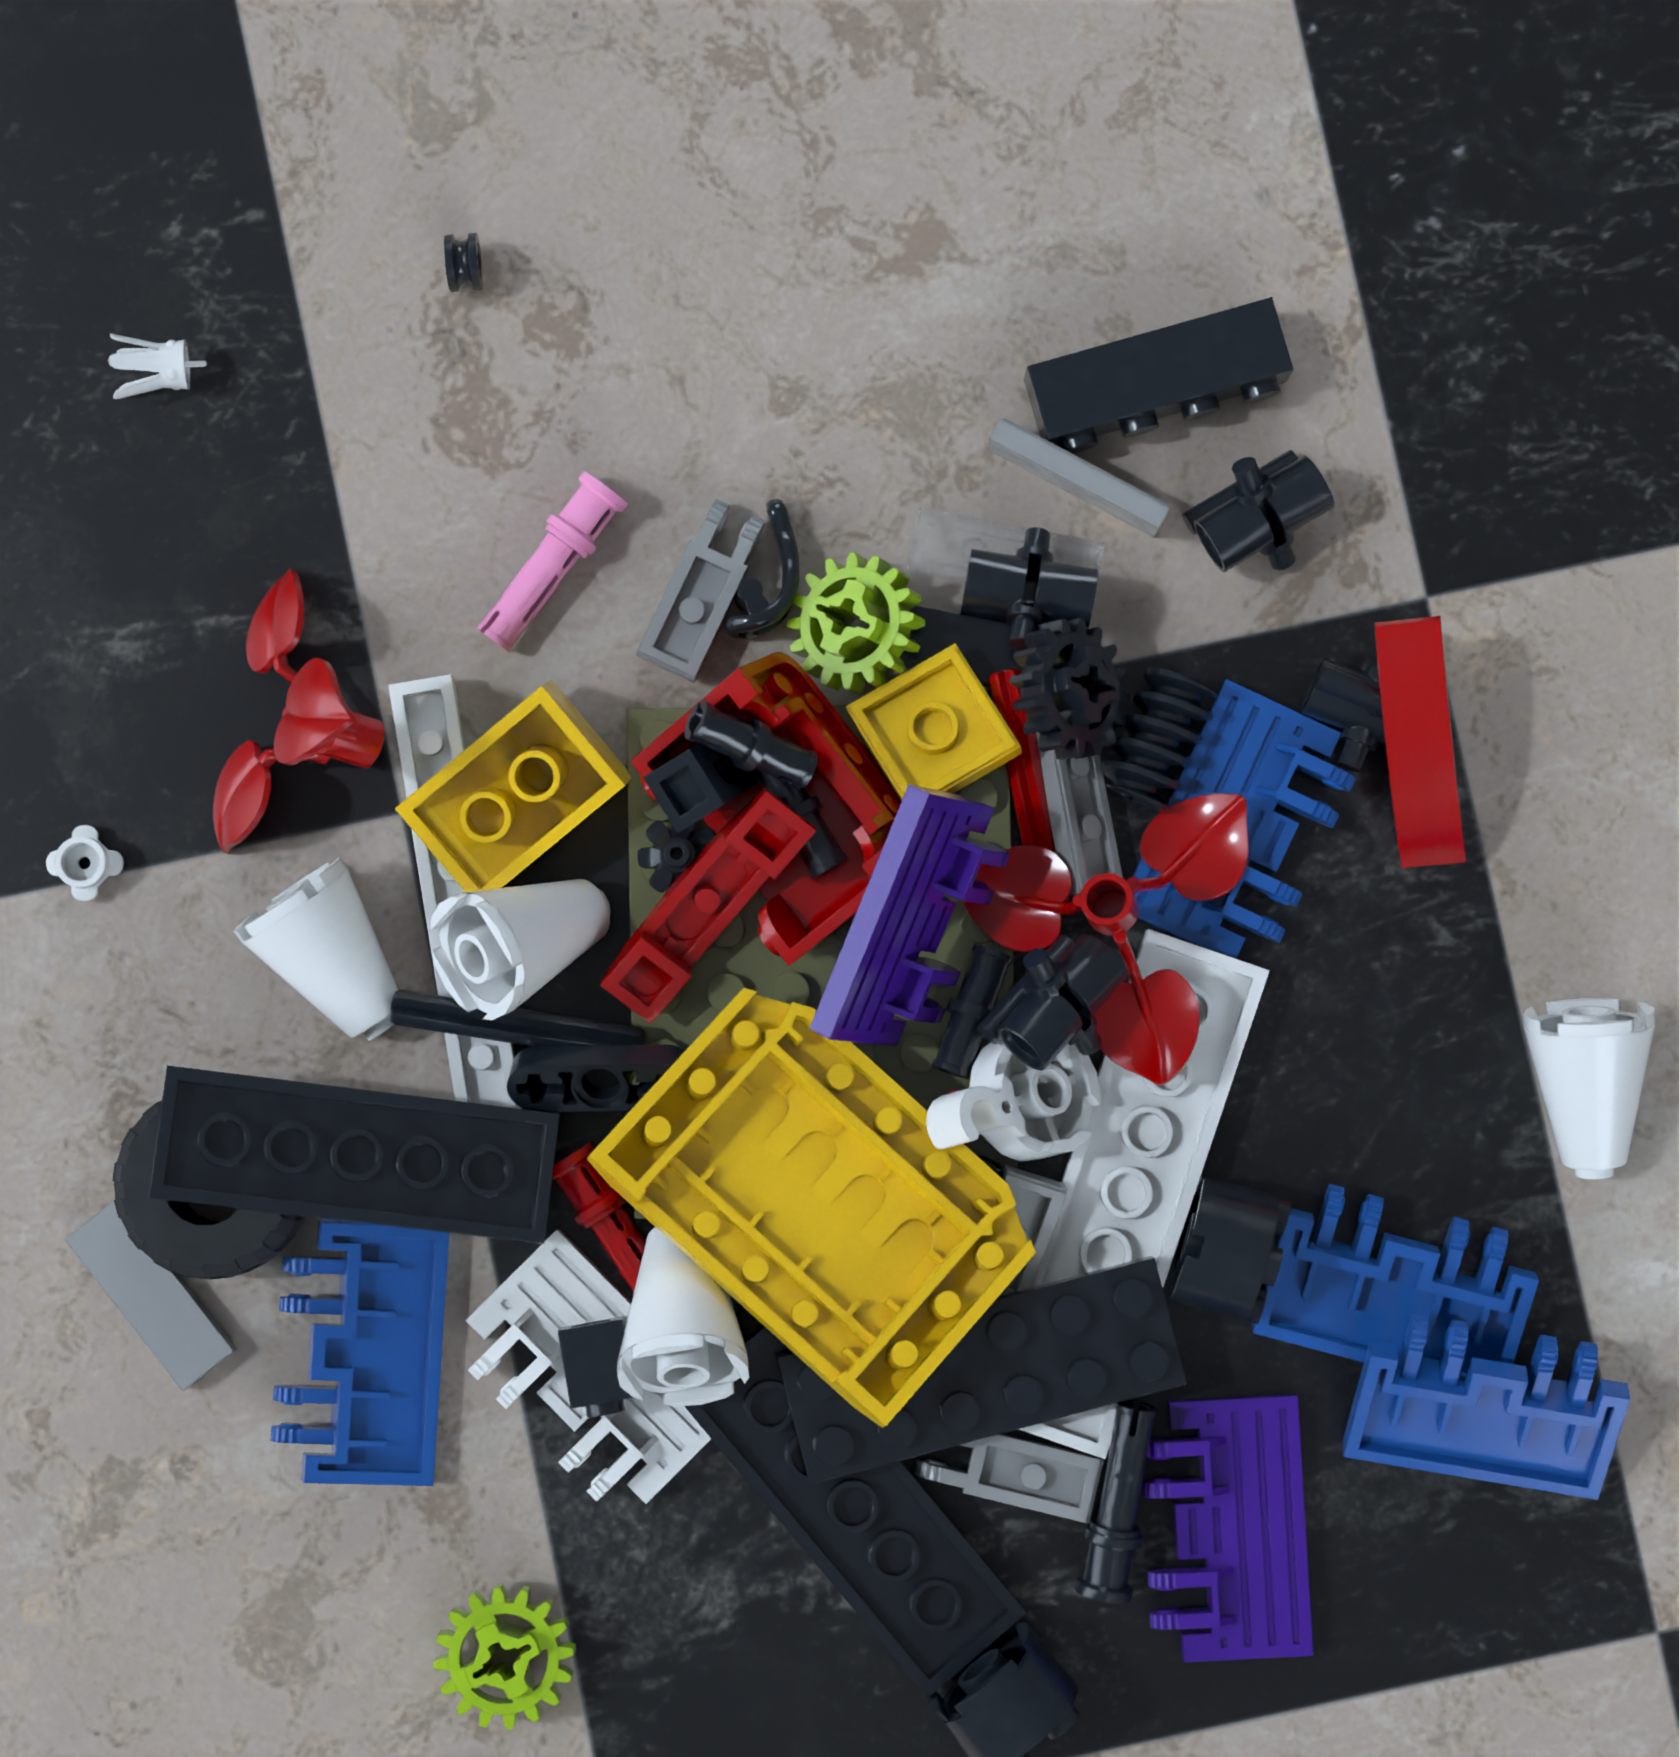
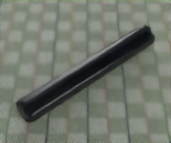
M407 990L395 991L390 1008V1021L395 1025L533 1047L644 1045L645 1030L641 1027L516 1008L510 1014L494 1020H486L483 1018L487 1013L478 1008L467 1012L458 1005L454 998Z

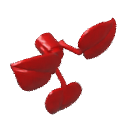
M291 568L266 593L257 607L248 629L246 655L251 669L257 673L264 674L273 666L278 674L291 682L287 693L286 707L282 712L283 717L275 733L274 749H267L261 754L259 743L247 740L229 757L217 781L213 801L214 829L220 848L223 850V853L231 855L230 849L247 838L265 812L271 791L269 767L279 761V763L291 766L301 761H314L325 765L331 757L361 768H368L376 761L384 742L385 731L382 721L350 710L342 697L335 671L328 661L321 658H313L299 672L290 667L287 654L299 642L304 623L302 586L297 571Z
M1208 794L1187 799L1171 806L1168 813L1161 812L1148 824L1140 843V853L1144 862L1150 868L1161 873L1157 877L1146 879L1130 877L1126 881L1113 873L1098 874L1086 882L1081 894L1075 895L1072 902L1065 903L1072 890L1071 874L1065 863L1056 853L1047 848L1037 845H1021L1005 850L1010 853L1005 868L981 864L975 879L985 882L989 888L995 891L989 905L962 901L970 917L988 937L999 945L1017 952L1027 953L1037 948H1049L1061 934V914L1071 916L1081 910L1084 912L1090 925L1097 932L1113 936L1123 962L1127 967L1131 983L1122 982L1094 1014L1097 1019L1096 1031L1102 1039L1100 1049L1116 1065L1156 1085L1169 1083L1189 1061L1198 1038L1200 1010L1195 992L1188 981L1178 972L1163 969L1148 975L1144 979L1142 978L1141 971L1126 935V931L1134 925L1138 916V903L1134 895L1141 891L1161 889L1170 881L1182 897L1192 901L1218 899L1229 893L1241 880L1246 870L1249 856L1247 804L1244 797L1237 794Z

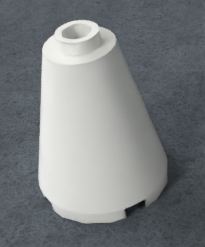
M337 857L331 864L327 862L285 889L271 899L272 903L266 907V913L259 917L255 911L233 931L248 949L350 1038L363 1033L369 1041L394 1025L390 1021V1008L393 995L398 988L349 870L340 857Z
M585 879L458 893L439 903L431 917L430 931L439 927L441 945L431 950L434 965L444 987L458 1005L467 1012L478 1008L487 1013L483 1018L486 1020H494L508 1015L606 935L610 925L611 910L609 901L600 889Z
M1578 998L1546 1002V1015L1539 1017L1533 1006L1527 1008L1523 1014L1524 1030L1562 1165L1575 1169V1176L1583 1179H1605L1614 1176V1168L1625 1165L1629 1155L1656 1024L1655 1008L1647 1003L1637 1001V1013L1620 1011V999Z
M655 1227L647 1236L617 1361L619 1385L629 1395L643 1401L644 1390L661 1393L663 1395V1405L668 1406L703 1405L725 1399L734 1394L735 1381L741 1378L745 1384L749 1379V1357L730 1294Z

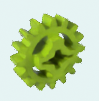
M852 552L848 555L846 568L832 558L825 560L827 575L823 579L811 573L806 575V582L812 590L808 596L796 595L793 603L802 608L801 616L787 620L786 627L801 634V638L795 640L789 647L792 653L806 658L802 668L815 678L821 677V684L836 691L843 685L844 689L850 692L862 694L865 679L869 684L878 688L886 683L884 671L888 668L901 674L907 670L904 662L900 659L904 650L918 652L920 649V645L909 637L911 630L925 626V619L910 611V609L922 601L921 595L910 588H905L910 578L895 567L890 570L891 564L880 557L873 555L867 561L866 558ZM847 618L852 621L858 619L869 624L870 627L868 629L859 626L853 628L843 623L842 619Z
M504 1583L496 1584L492 1600L488 1602L478 1590L472 1592L468 1597L470 1613L455 1606L448 1615L451 1623L457 1628L456 1631L440 1630L436 1637L437 1643L449 1649V1653L438 1656L433 1662L434 1669L449 1671L451 1675L440 1688L442 1695L458 1691L463 1698L456 1712L461 1716L473 1706L480 1709L479 1726L484 1728L487 1727L494 1714L502 1715L506 1730H512L516 1725L518 1713L524 1711L529 1720L535 1723L542 1715L539 1703L541 1699L555 1707L561 1700L562 1695L553 1682L570 1683L574 1673L571 1668L561 1664V1659L569 1658L576 1652V1643L560 1642L559 1636L570 1624L568 1619L561 1618L551 1622L547 1615L552 1607L553 1600L548 1597L540 1602L537 1607L530 1604V1587L525 1585L515 1599L508 1598ZM502 1614L521 1617L532 1625L524 1629L508 1624ZM474 1626L476 1630L475 1636L480 1645L477 1655L464 1663V1641L469 1630ZM498 1642L504 1650H510L514 1647L519 1649L525 1646L516 1658L512 1670L506 1662H500L496 1665L491 1663L484 1667L497 1649ZM547 1649L548 1662L546 1673L541 1682L536 1686L534 1683L535 1677L530 1669V1665L534 1657ZM486 1684L502 1689L507 1698L489 1695L478 1687Z

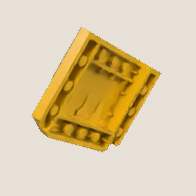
M743 988L594 1149L587 1160L616 1192L850 1405L883 1428L889 1424L1036 1254L1031 1239L1027 1240L1014 1208L1017 1204L1008 1183L964 1144L941 1150L937 1149L928 1135L926 1125L927 1110L852 1042L829 1040L810 1030V1025L816 1013L814 1008L795 1002L787 1004L756 995L757 991Z

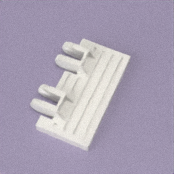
M557 1229L544 1244L465 1320L484 1340L505 1320L511 1325L468 1371L477 1380L482 1376H487L500 1364L501 1357L520 1339L537 1358L519 1376H514L500 1390V1395L496 1400L507 1409L551 1366L557 1373L537 1394L575 1432L589 1417L586 1415L585 1406L570 1408L558 1329L560 1327L624 1316L626 1328L632 1302L560 1229ZM644 1390V1401L637 1398L624 1399L625 1411L600 1416L601 1419L558 1462L567 1472H570L573 1468H578L591 1455V1450L610 1431L628 1448L609 1468H604L591 1481V1487L587 1492L596 1502L642 1458L646 1464L627 1483V1486L647 1504L711 1440L709 1435L684 1406L663 1405V1395L661 1393Z

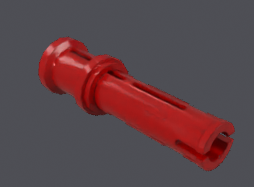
M592 1141L554 1164L552 1180H556L576 1210V1214L573 1217L578 1226L582 1225L584 1230L591 1227L618 1268L619 1273L634 1293L646 1241L622 1206L627 1201L604 1180L587 1160L588 1156L596 1148Z

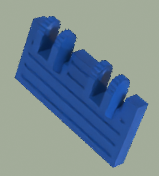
M1226 679L1219 690L1218 698L1215 699L1210 710L1214 717L1212 721L1204 722L1199 733L1203 740L1201 744H1194L1188 756L1192 760V764L1190 767H1183L1178 778L1182 785L1179 790H1172L1167 804L1171 807L1187 799L1208 794L1221 793L1243 796L1247 804L1249 842L1246 870L1238 884L1229 893L1218 899L1208 901L1185 899L1175 890L1171 881L1161 889L1137 892L1134 896L1138 903V920L1182 941L1236 959L1246 938L1221 927L1220 924L1223 919L1277 943H1280L1285 929L1279 926L1277 921L1264 915H1257L1233 903L1241 884L1267 895L1271 900L1285 906L1297 907L1302 896L1299 890L1248 866L1250 862L1273 874L1276 873L1298 828V822L1274 812L1276 805L1278 804L1330 828L1334 827L1339 817V813L1334 811L1328 804L1319 800H1313L1287 788L1295 769L1322 781L1326 786L1338 791L1350 792L1356 777L1302 751V749H1305L1327 760L1331 757L1340 738V732ZM1141 856L1132 877L1146 879L1157 877L1161 873L1150 868Z
M1329 1184L1319 1211L1311 1242H1309V1238L1314 1225L1313 1213L1291 1208L1282 1237L1277 1236L1275 1247L1283 1249L1279 1273L1273 1287L1263 1284L1264 1287H1267V1296L1259 1323H1252L1254 1334L1364 1362L1370 1340L1396 1344L1399 1356L1411 1313L1427 1315L1429 1337L1423 1350L1422 1357L1439 1360L1446 1330L1452 1320L1468 1322L1469 1333L1466 1353L1464 1354L1458 1379L1465 1380L1471 1357L1510 1364L1514 1363L1539 1279L1536 1272L1509 1265L1502 1291H1495L1507 1249L1509 1236L1507 1230L1496 1227L1491 1229L1485 1239L1483 1253L1474 1278L1457 1273L1470 1236V1224L1466 1219L1455 1216L1452 1218L1441 1253L1438 1246L1384 1232L1377 1259L1369 1256L1382 1215L1384 1198L1368 1194L1366 1200L1361 1205L1358 1224L1351 1245L1332 1240L1339 1216H1341L1345 1204L1344 1187Z
M318 1221L316 1248L319 1250L345 1251V1258L283 1256L282 1271H287L291 1275L309 1276L313 1273L340 1274L339 1298L312 1297L309 1294L291 1293L288 1296L280 1297L279 1311L341 1315L340 1324L311 1323L308 1378L310 1380L337 1381L336 1386L278 1384L274 1386L273 1400L280 1401L285 1405H302L303 1403L332 1404L331 1426L301 1425L300 1423L291 1422L271 1426L270 1441L333 1445L332 1453L303 1452L301 1474L303 1483L433 1486L449 1233L354 1222Z
M1411 1313L1399 1356L1396 1344L1369 1341L1342 1441L1343 1457L1598 1500L1628 1409L1630 1394L1628 1383L1600 1379L1593 1402L1587 1401L1597 1369V1344L1580 1341L1574 1354L1567 1381L1551 1379L1553 1369L1558 1360L1557 1337L1541 1334L1536 1342L1528 1372L1526 1366L1471 1357L1465 1380L1458 1379L1464 1360V1354L1466 1353L1469 1333L1468 1322L1458 1320L1450 1322V1326L1446 1330L1439 1360L1422 1357L1429 1337L1427 1315Z

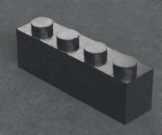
M1270 297L1029 365L1026 368L1024 383L1040 437L1074 454L1098 445L1097 436L1121 430L1124 438L1134 437L1157 429L1159 427L1158 419L1177 413H1182L1185 421L1194 420L1219 411L1220 401L1242 395L1244 403L1268 399L1281 392L1279 385L1286 383L1294 369L1274 301Z

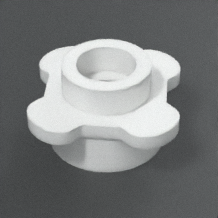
M89 825L76 827L72 832V838L63 842L58 850L50 852L46 859L48 872L51 875L59 876L63 882L70 885L72 896L79 901L93 900L98 894V887L109 876L119 875L124 865L122 855L117 851L108 850L99 841L98 831ZM84 857L90 860V866L87 869H82L79 865L80 860Z

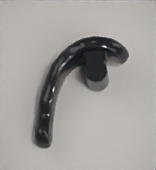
M780 499L769 500L766 503V513L774 531L781 558V590L777 599L770 605L763 596L762 584L757 579L745 578L739 583L735 603L743 611L744 615L728 617L724 622L725 631L734 638L752 639L767 634L785 620L794 604L800 579L799 553L787 508Z

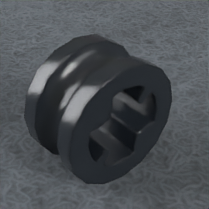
M477 232L469 233L468 238L463 241L455 239L453 234L445 235V267L450 292H458L463 284L471 285L474 290H482V258Z

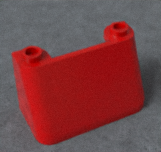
M774 652L737 668L701 699L699 703L702 700L708 701L712 706L747 722L752 719H758L770 726L772 734L817 753V766L805 789L810 797L817 795L823 805L819 813L844 854L846 853L849 859L829 873L813 880L810 870L798 852L775 880L769 876L758 889L767 901L758 912L760 924L758 934L760 939L773 954L781 956L786 964L790 966L855 917L901 801L877 762L808 673L789 655L782 652ZM695 705L630 761L640 774V782L644 790L655 801L657 799L643 777L698 744L696 741L692 742L685 738L684 734L687 719ZM755 784L730 802L703 817L715 835L762 791L759 784Z

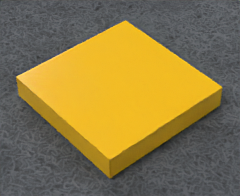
M956 643L845 707L849 719L901 802L908 784L954 794L1022 754L1019 742Z

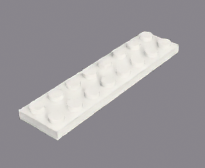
M1150 929L1145 931L1136 958L1142 978L1144 979L1158 970L1170 969L1178 972L1188 981L1195 992L1200 1010V1028L1196 1045L1184 1068L1173 1080L1164 1085H1156L1116 1065L1105 1054L1103 1055L1097 1073L1101 1103L1098 1106L1092 1107L1090 1123L1086 1129L1091 1131L1092 1134L1086 1142L1070 1153L1061 1182L1068 1189L1067 1196L1032 1287L1152 1256L1155 1258L1163 1288L1270 970ZM1116 1403L1019 1430L1106 1459L1112 1439Z

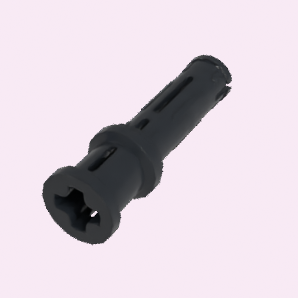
M1125 1400L1115 1405L1116 1414L1098 1517L1091 1518L1090 1522L1085 1526L1084 1536L1089 1540L1086 1566L1083 1575H1079L1076 1578L1074 1587L1076 1592L1085 1597L1108 1603H1126L1132 1599L1133 1588L1128 1584L1132 1555L1135 1549L1141 1547L1143 1536L1140 1533L1141 1529L1135 1524L1139 1507L1154 1418L1157 1416L1158 1409L1150 1404L1140 1402L1136 1427L1131 1428L1134 1400Z

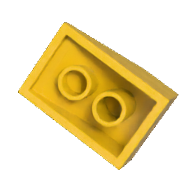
M550 679L399 804L395 810L465 892L497 889L505 886L609 800L632 777L621 761L554 681Z

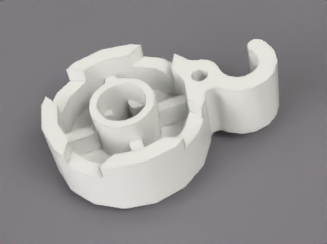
M1001 1040L997 1044L990 1042L981 1049L972 1066L969 1088L942 1095L931 1103L926 1119L928 1135L934 1146L941 1150L975 1141L980 1134L1002 1155L1020 1162L1039 1160L1074 1151L1090 1138L1092 1132L1086 1129L1090 1123L1091 1109L1101 1103L1097 1071L1089 1056L1079 1053L1075 1045L1070 1046L1067 1044L1047 1068L1040 1071L1029 1067L1016 1058Z

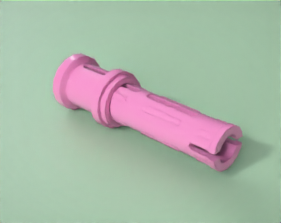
M585 471L578 477L581 484L559 515L551 514L545 521L547 525L544 529L548 533L539 544L540 546L503 592L493 609L489 611L483 621L476 627L508 652L512 650L522 632L531 620L535 618L581 556L585 559L588 555L592 556L597 549L594 541L616 512L624 513L629 506L626 501Z

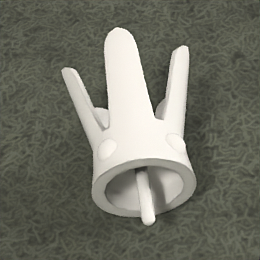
M110 333V337L114 340L148 347L121 348L117 350L116 354L109 356L108 362L110 366L123 370L159 372V374L123 384L114 392L113 399L126 398L161 388L189 390L190 367H205L207 365V362L204 360L189 361L188 346L185 339L155 343Z

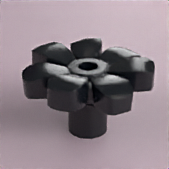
M656 821L647 828L646 836L653 843V846L639 849L637 859L640 867L655 869L649 880V884L654 890L660 893L668 890L671 884L676 881L695 857L715 837L710 829H703L694 834L695 823L677 833L673 825L672 829L669 830L661 821ZM682 850L683 856L678 860L673 859L674 851Z

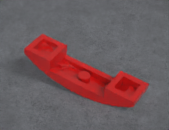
M1441 616L1375 622L1384 734L1402 868L1465 863L1466 852L1461 805L1458 796Z
M767 788L763 789L717 833L666 891L616 957L600 981V986L651 1024L692 977L691 967L769 876L774 880L813 836L816 832V827Z

